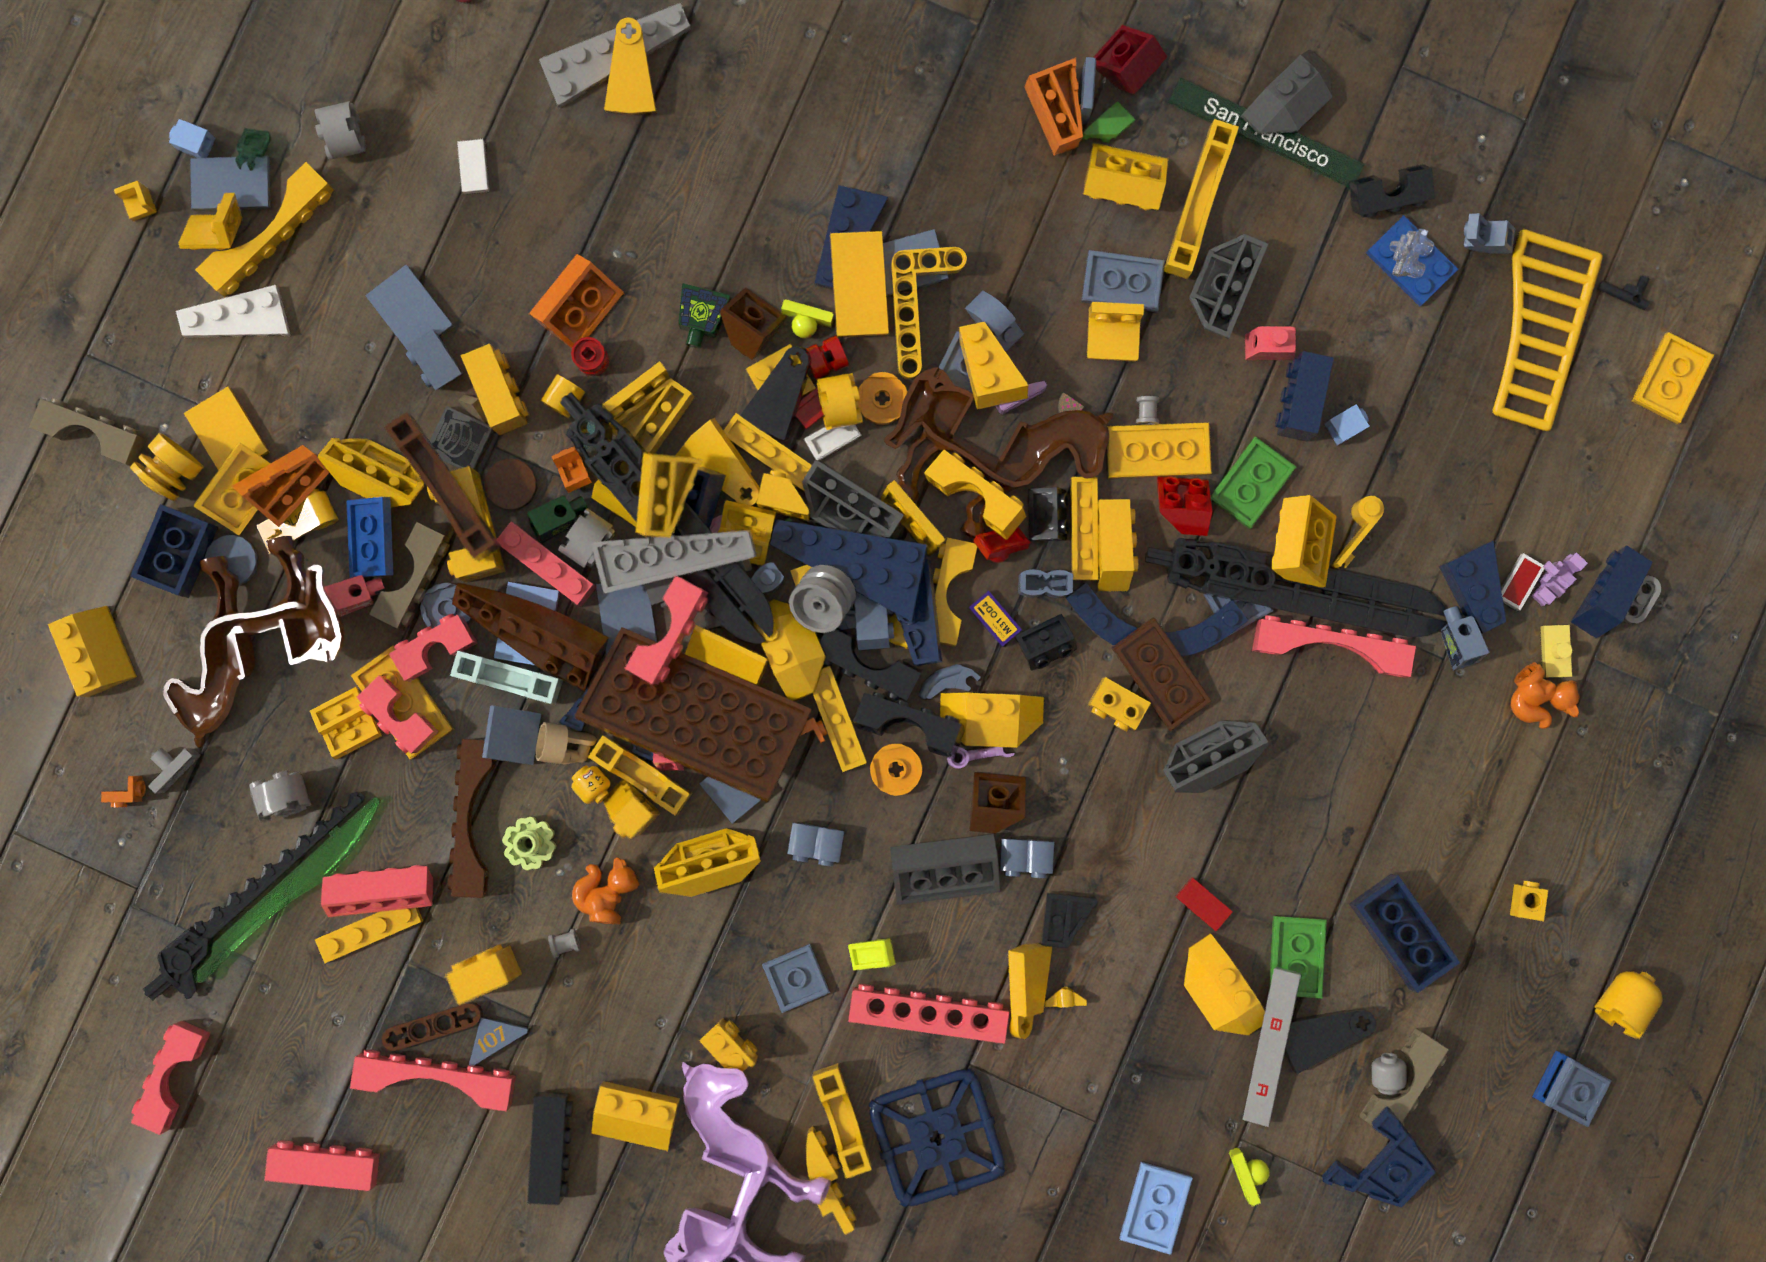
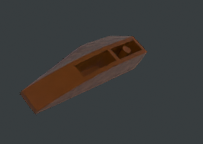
M458 583L455 587L452 601L455 607L538 668L584 691L587 689L604 656L609 637L559 612L513 595L463 583Z

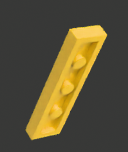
M735 413L724 429L729 440L772 470L785 473V477L805 492L802 481L812 465Z
M1071 477V565L1073 581L1098 580L1097 477L1088 479Z
M831 667L823 668L816 683L813 696L841 770L845 772L867 762Z
M418 908L381 911L315 939L324 963H328L418 924L423 919Z

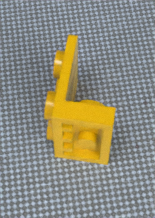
M224 193L221 203L217 205L216 215H191L179 240V248L191 250H223L231 248L242 221L235 193Z
M1092 302L1089 307L1087 358L1137 361L1139 359L1140 320L1144 315V304Z
M722 1018L699 1040L724 1068H736L744 1071L749 1066L752 1068L758 1059L756 1054L758 1049L750 1040L744 1041L738 1035L740 1030L731 1020L726 1022Z

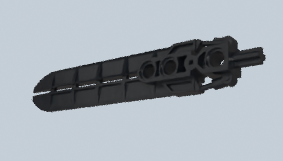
M570 392L560 401L575 420L566 431L567 437L571 439L576 449H580L587 466L602 484L608 487L637 522L639 504L637 484L641 481L645 449L627 428L621 426L613 419L614 415L603 404H596L591 409L586 410L575 395ZM590 420L595 424L593 434H590L587 430V423ZM609 423L619 430L616 439H612L613 428ZM584 445L596 447L598 454L590 458ZM622 461L627 462L629 465L627 474L622 473L620 470ZM685 500L682 505L684 507L675 526L682 535L712 533ZM674 529L671 536H680V535H679V534L675 531V529ZM737 562L711 567L710 569L716 575L715 577L708 569L681 575L683 579L708 592L706 606L725 629L735 637L758 644L766 641L744 614V610L769 638L773 634L774 622L771 607L761 590ZM719 580H720V581L723 583V585L728 589V591L733 595V597L738 601V603L741 605V607H739V606L734 602V600L729 596V594H728V593L724 590V588L719 584V582H718Z
M1178 538L1175 540L1171 552L1148 547L1145 553V562L1168 567V583L1185 589L1189 587L1206 595L1238 600L1406 637L1430 635L1442 629L1446 621L1412 614V610L1445 616L1443 611L1446 608L1430 592L1408 584L1329 568L1326 587L1312 586L1286 580L1273 571V555L1217 542H1197L1196 539ZM1196 547H1208L1210 552L1209 559L1206 558L1202 551L1194 549ZM1181 556L1189 560L1190 565L1188 569L1180 566L1179 558ZM1231 567H1235L1240 572L1238 580L1230 577L1229 570ZM1256 572L1263 575V585L1255 582L1254 576ZM1200 574L1205 577V583L1202 586L1189 582L1190 579ZM1276 580L1294 584V588L1277 585L1274 582ZM1300 586L1331 592V596L1301 590ZM1338 594H1341L1345 596L1368 600L1369 602L1368 604L1338 598L1337 596ZM1375 602L1406 608V612L1375 606Z

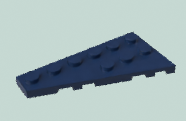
M775 519L770 545L810 567L829 565L841 570L852 581L855 592L913 623L928 549L927 545Z

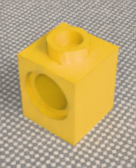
M1524 881L1523 885L1514 884L1510 915L1544 921L1548 890L1539 888L1540 883ZM1531 893L1534 901L1531 906L1527 907L1525 897Z

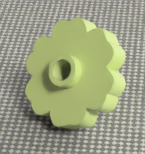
M535 817L520 818L516 821V826H510L506 829L502 842L508 847L505 849L504 855L512 865L521 864L524 870L538 869L543 865V860L547 861L553 857L556 843L551 839L554 837L555 832L546 821L538 823ZM528 838H530L533 842L532 848H529L526 845V841Z

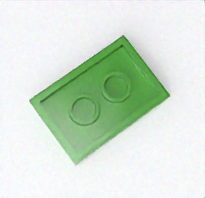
M1254 437L1211 494V501L1248 529H1251L1296 469V466L1260 439Z
M1273 916L1269 991L1274 968L1279 967L1302 973L1297 997L1323 998L1326 919Z

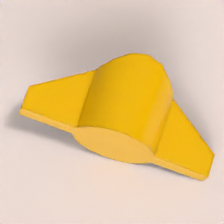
M1062 987L1045 1001V1007L1087 1006V1000L1074 992L1070 987Z

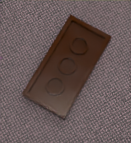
M1154 617L1111 647L1169 731L1175 729L1212 702Z

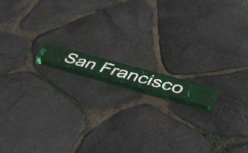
M1182 78L1179 79L1168 102L1210 123L1216 119L1238 126L1237 136L1350 188L1349 181L1358 179L1364 167L1363 163L1297 132L1258 134L1241 117L1247 110L1246 108Z

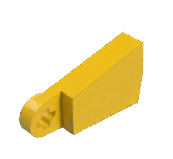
M623 18L616 26L604 107L605 112L629 115L656 113L642 28L639 22L633 18ZM628 24H631L632 29L636 30V34H632L630 39H627L626 34L622 33V29H626Z
M710 419L689 437L675 456L704 460L701 467L726 475L721 489L737 503L752 506L757 503L760 491L759 485L750 474L752 470L716 419ZM750 487L753 490L751 492L753 498L748 497L744 499L742 488L748 489Z
M1023 944L1008 951L1011 1000L1009 1029L1013 1037L1026 1039L1031 1033L1034 1015L1044 1011L1052 946Z

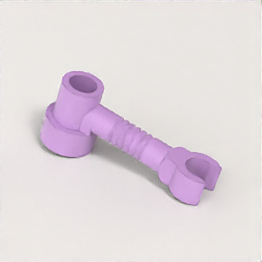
M959 747L957 754L960 756V761L956 763L948 757L947 761L953 768H963L968 764V761L1000 755L1002 757H1011L1014 753H1004L1003 747H986L969 751Z

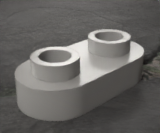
M1653 576L1645 577L1642 585H1646L1648 591L1644 594L1640 587L1631 605L1635 613L1632 616L1627 612L1623 620L1624 622L1629 624L1640 623L1647 617L1661 593V584L1658 579Z

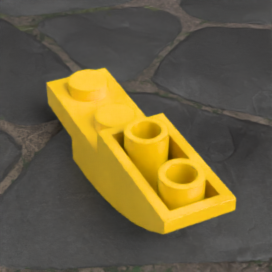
M812 1126L808 1130L806 1146L809 1180H814L818 1177L831 1180L827 1196L818 1207L822 1216L833 1212L846 1235L854 1230L855 1223L853 1221L857 1219L850 1206L845 1207L841 1200L844 1195L838 1183H832L833 1180L838 1178L837 1169L840 1168V1165L834 1154H828L825 1148L828 1144L821 1131L816 1132L814 1126Z

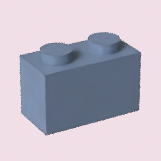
M432 329L406 346L409 350L406 352L407 357L414 366L417 364L424 372L420 376L428 388L433 386L437 390L463 374L435 329Z
M856 592L855 615L858 650L890 648L889 639L894 638L893 623H888L887 615L892 614V611Z

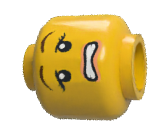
M585 765L571 778L573 780L572 790L585 804L593 802L599 804L609 795L607 790L610 787V780L597 766L588 767Z

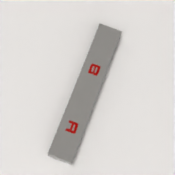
M1279 967L1274 968L1243 1120L1266 1127L1270 1125L1302 973Z

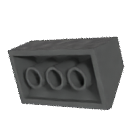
M994 834L890 847L897 905L1000 892L998 857Z

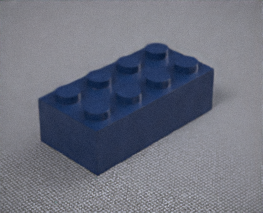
M1388 875L1349 903L1409 990L1419 993L1460 963L1398 875Z

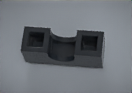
M1424 164L1399 169V183L1393 191L1385 193L1383 190L1382 179L1374 175L1349 181L1352 211L1363 218L1376 216L1378 211L1383 210L1387 212L1399 211L1402 209V206L1409 204L1411 206H1422L1426 204L1427 200L1435 199L1432 168Z

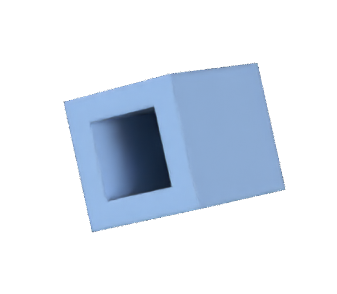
M178 119L177 124L172 127L169 135V143L177 150L197 158H207L215 140V137L208 130Z
M1357 404L1324 423L1337 445L1370 427L1367 423L1369 418L1362 408L1359 409Z

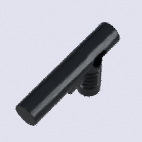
M1641 275L1636 287L1627 283L1623 289L1602 280L1597 290L1645 311L1649 301L1642 297L1650 278ZM1634 296L1637 297V302L1633 301Z

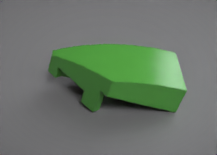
M1117 102L1083 132L1082 138L1086 140L1089 137L1102 139V142L1109 143L1111 138H1116L1129 128L1135 119Z

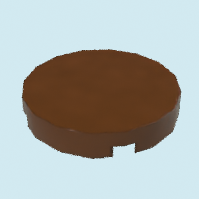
M504 459L496 462L489 469L485 477V490L488 498L496 506L505 510H516L525 507L533 500L537 491L534 471L526 463L517 459Z

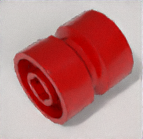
M836 335L823 340L822 346L814 344L805 348L810 353L811 363L809 367L816 380L828 376L832 369L837 372L849 366L844 350ZM826 351L830 352L833 359L829 363H827L823 354Z
M584 337L573 345L571 351L572 360L583 374L594 377L606 371L609 365V355L600 341L592 337Z

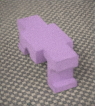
M1574 553V555L1569 554L1562 562L1558 561L1552 564L1550 561H1547L1543 566L1546 572L1538 580L1541 585L1531 596L1541 606L1550 605L1555 598H1560L1565 590L1576 580L1573 576L1574 572L1581 571L1588 563L1577 553Z

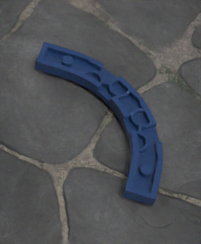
M1084 583L1066 597L1082 620L1097 635L1113 646L1138 629L1110 612L1087 583ZM1230 600L1204 621L1179 631L1165 633L1180 655L1187 656L1216 645L1249 620L1236 603Z

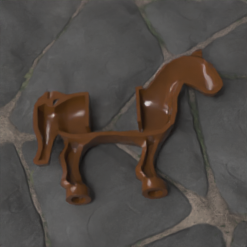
M935 367L925 370L916 376L903 400L901 415L896 428L884 438V442L888 446L897 449L913 430L923 425L922 435L909 443L907 459L896 473L899 480L897 484L916 504L920 495L916 486L919 471L926 460L942 450L955 451L969 459L985 474L989 483L994 481L1004 489V494L1030 484L1043 471L1049 460L1067 447L1074 457L1077 472L1086 479L1096 477L1103 468L1104 455L1109 442L1107 424L1114 414L1104 413L1095 416L1088 411L1072 410L1052 415L1034 425H1028V423L1020 421L1000 459H997L955 436L974 400V395L961 387L955 386L944 370ZM937 383H942L944 385L935 389V385ZM979 495L968 503L965 509L967 520L960 528L962 533L972 539H975L976 535L986 533L983 518L985 499Z
M291 535L275 537L266 541L268 551L278 558L287 577V594L285 598L268 610L254 613L238 612L237 590L239 579L237 575L228 570L226 556L211 557L199 562L202 571L208 574L214 581L218 594L215 616L207 624L200 636V656L203 668L200 689H195L184 680L170 678L163 689L164 698L173 714L187 730L195 735L194 742L198 748L204 746L206 734L216 730L226 719L232 707L239 682L250 676L254 670L255 656L250 636L281 627L289 664H296L310 658L331 661L337 657L342 648L344 626L337 609L324 589L322 580L324 568L314 565L305 571L304 555L302 552L294 549V540Z

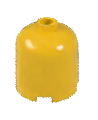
M1625 971L1614 979L1594 1006L1596 1008L1595 1013L1609 1025L1613 1026L1617 1023L1625 1028L1624 1034L1640 1039L1662 1004V993L1657 985L1654 984L1656 980L1648 973L1642 971L1639 974Z

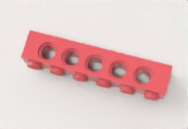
M859 984L858 988L853 987L848 1022L1005 1044L1009 1011L1003 1008L1004 1004L997 1002H988V1006L977 1005L978 1000L962 998V1002L952 1001L951 996L936 995V999L927 998L926 993L911 991L910 995L900 994V989L885 987L884 991L874 990L873 985ZM874 999H880L884 1002L885 1006L883 1010L875 1012L871 1010L870 1002ZM905 1002L910 1006V1012L907 1015H899L895 1011L899 1003ZM926 1006H932L936 1009V1015L931 1019H926L921 1015L923 1008ZM951 1010H959L962 1013V1018L956 1023L950 1022L947 1019L948 1013ZM979 1013H983L988 1017L987 1023L983 1026H977L973 1023L974 1017Z

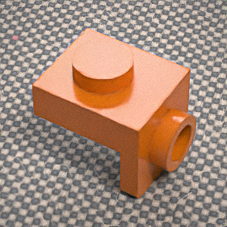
M575 447L564 449L552 456L568 493L592 483L584 461Z
M815 718L808 720L800 736L814 730L820 743L825 742L824 736L828 733L822 721L816 722Z
M128 776V791L101 792V802H111V807H127V802H142V797L146 791L145 782L142 781L143 777Z

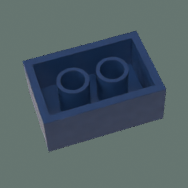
M1303 351L1297 357H1294L1292 363H1288L1285 377L1289 378L1287 388H1283L1280 402L1284 403L1282 413L1278 412L1275 421V427L1278 428L1277 435L1307 442L1318 434L1333 357Z
M160 504L130 577L175 595L189 598L201 570L199 562L205 559L207 549L213 541L218 526Z

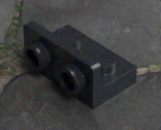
M1059 487L1028 489L1030 541H1067V534L1070 532V523L1067 519V509L1069 508L1070 500L1065 489Z
M1062 614L1015 635L1031 671L1045 668L1050 662L1058 658H1066L1077 650L1075 637Z

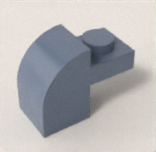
M1480 213L1469 214V220L1464 226V247L1469 250L1485 253H1512L1515 227L1509 221H1487Z
M982 291L965 308L975 323L985 322L1005 351L1024 335L1016 324V318L1000 301L985 291Z

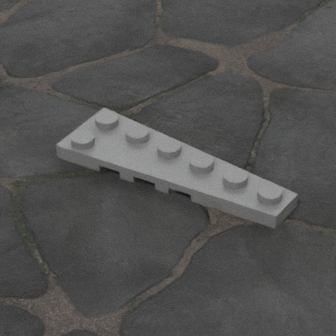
M681 3L637 20L642 28L647 55L691 30ZM628 24L626 29H622V33L626 34L627 39H630L632 34H636V30L632 29L631 24ZM616 29L539 59L559 108L586 93V90L594 85L608 80Z
M750 530L591 543L604 594L757 556Z

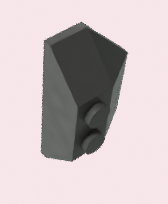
M1311 49L1302 53L1265 88L1241 117L1258 134L1297 132L1333 97L1328 66Z
M1243 234L1208 251L1189 296L1205 330L1227 339L1230 338L1268 243Z
M818 460L814 461L802 481L811 518L827 528L889 538L904 516Z
M1219 721L1176 743L1163 772L1175 792L1203 793L1248 770L1267 748L1269 742L1256 723Z

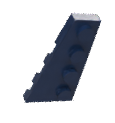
M838 185L814 282L816 286L834 290L830 234L870 232L888 201L887 196Z
M930 559L925 560L913 623L896 614L904 631L903 635L912 660L916 666L942 662Z

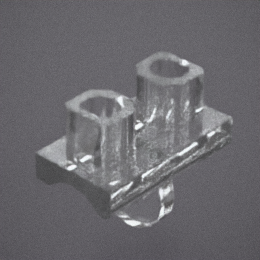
M1423 228L1415 232L1408 231L1406 235H1401L1399 241H1391L1389 248L1395 252L1393 260L1396 261L1392 272L1393 275L1397 277L1409 276L1412 278L1423 276L1426 267L1425 264L1418 261L1419 255H1429L1435 244L1427 238L1428 231Z

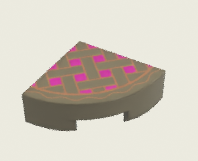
M1064 392L1060 396L1058 402L1059 413L1082 410L1084 408L1083 405Z

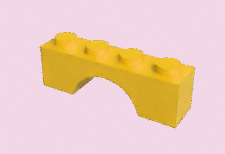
M943 450L924 472L928 482L947 496L959 491H973L981 495L985 499L983 518L986 525L1007 540L1026 518L1023 509L1024 504L1013 495L1011 497L1003 493L1004 489L996 482L992 481L989 483L986 481L983 473L977 468L972 467L970 469L964 464L965 461L954 452L950 454Z
M947 538L946 544L942 543L939 548L938 558L942 559L940 569L935 568L933 583L937 584L935 601L940 644L954 647L957 644L962 620L950 610L946 600L948 585L956 576L972 571L977 550L975 543Z
M602 735L588 758L609 772L638 788L655 803L675 816L680 813L692 795V792L607 735Z
M837 1063L814 1071L813 1079L826 1111L846 1178L870 1171L872 1163L839 1064Z

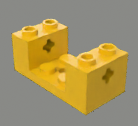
M470 466L450 471L497 540L480 473ZM427 487L430 499L435 500V503L439 504ZM466 548L449 553L450 560L447 561L451 576L455 575L456 579L463 582H470L506 572L500 548L480 562L473 559Z

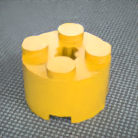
M853 373L817 379L819 401L822 406L823 415H825L823 420L826 430L863 423L861 410L858 408L857 401H860L858 388L855 386Z

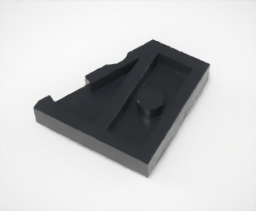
M1047 892L1041 945L1068 948L1074 936L1086 921L1085 919L1092 908L1097 904V898Z

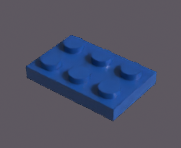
M1404 215L1366 252L1419 307L1458 270Z
M390 497L347 500L350 578L360 575L363 577L393 575Z

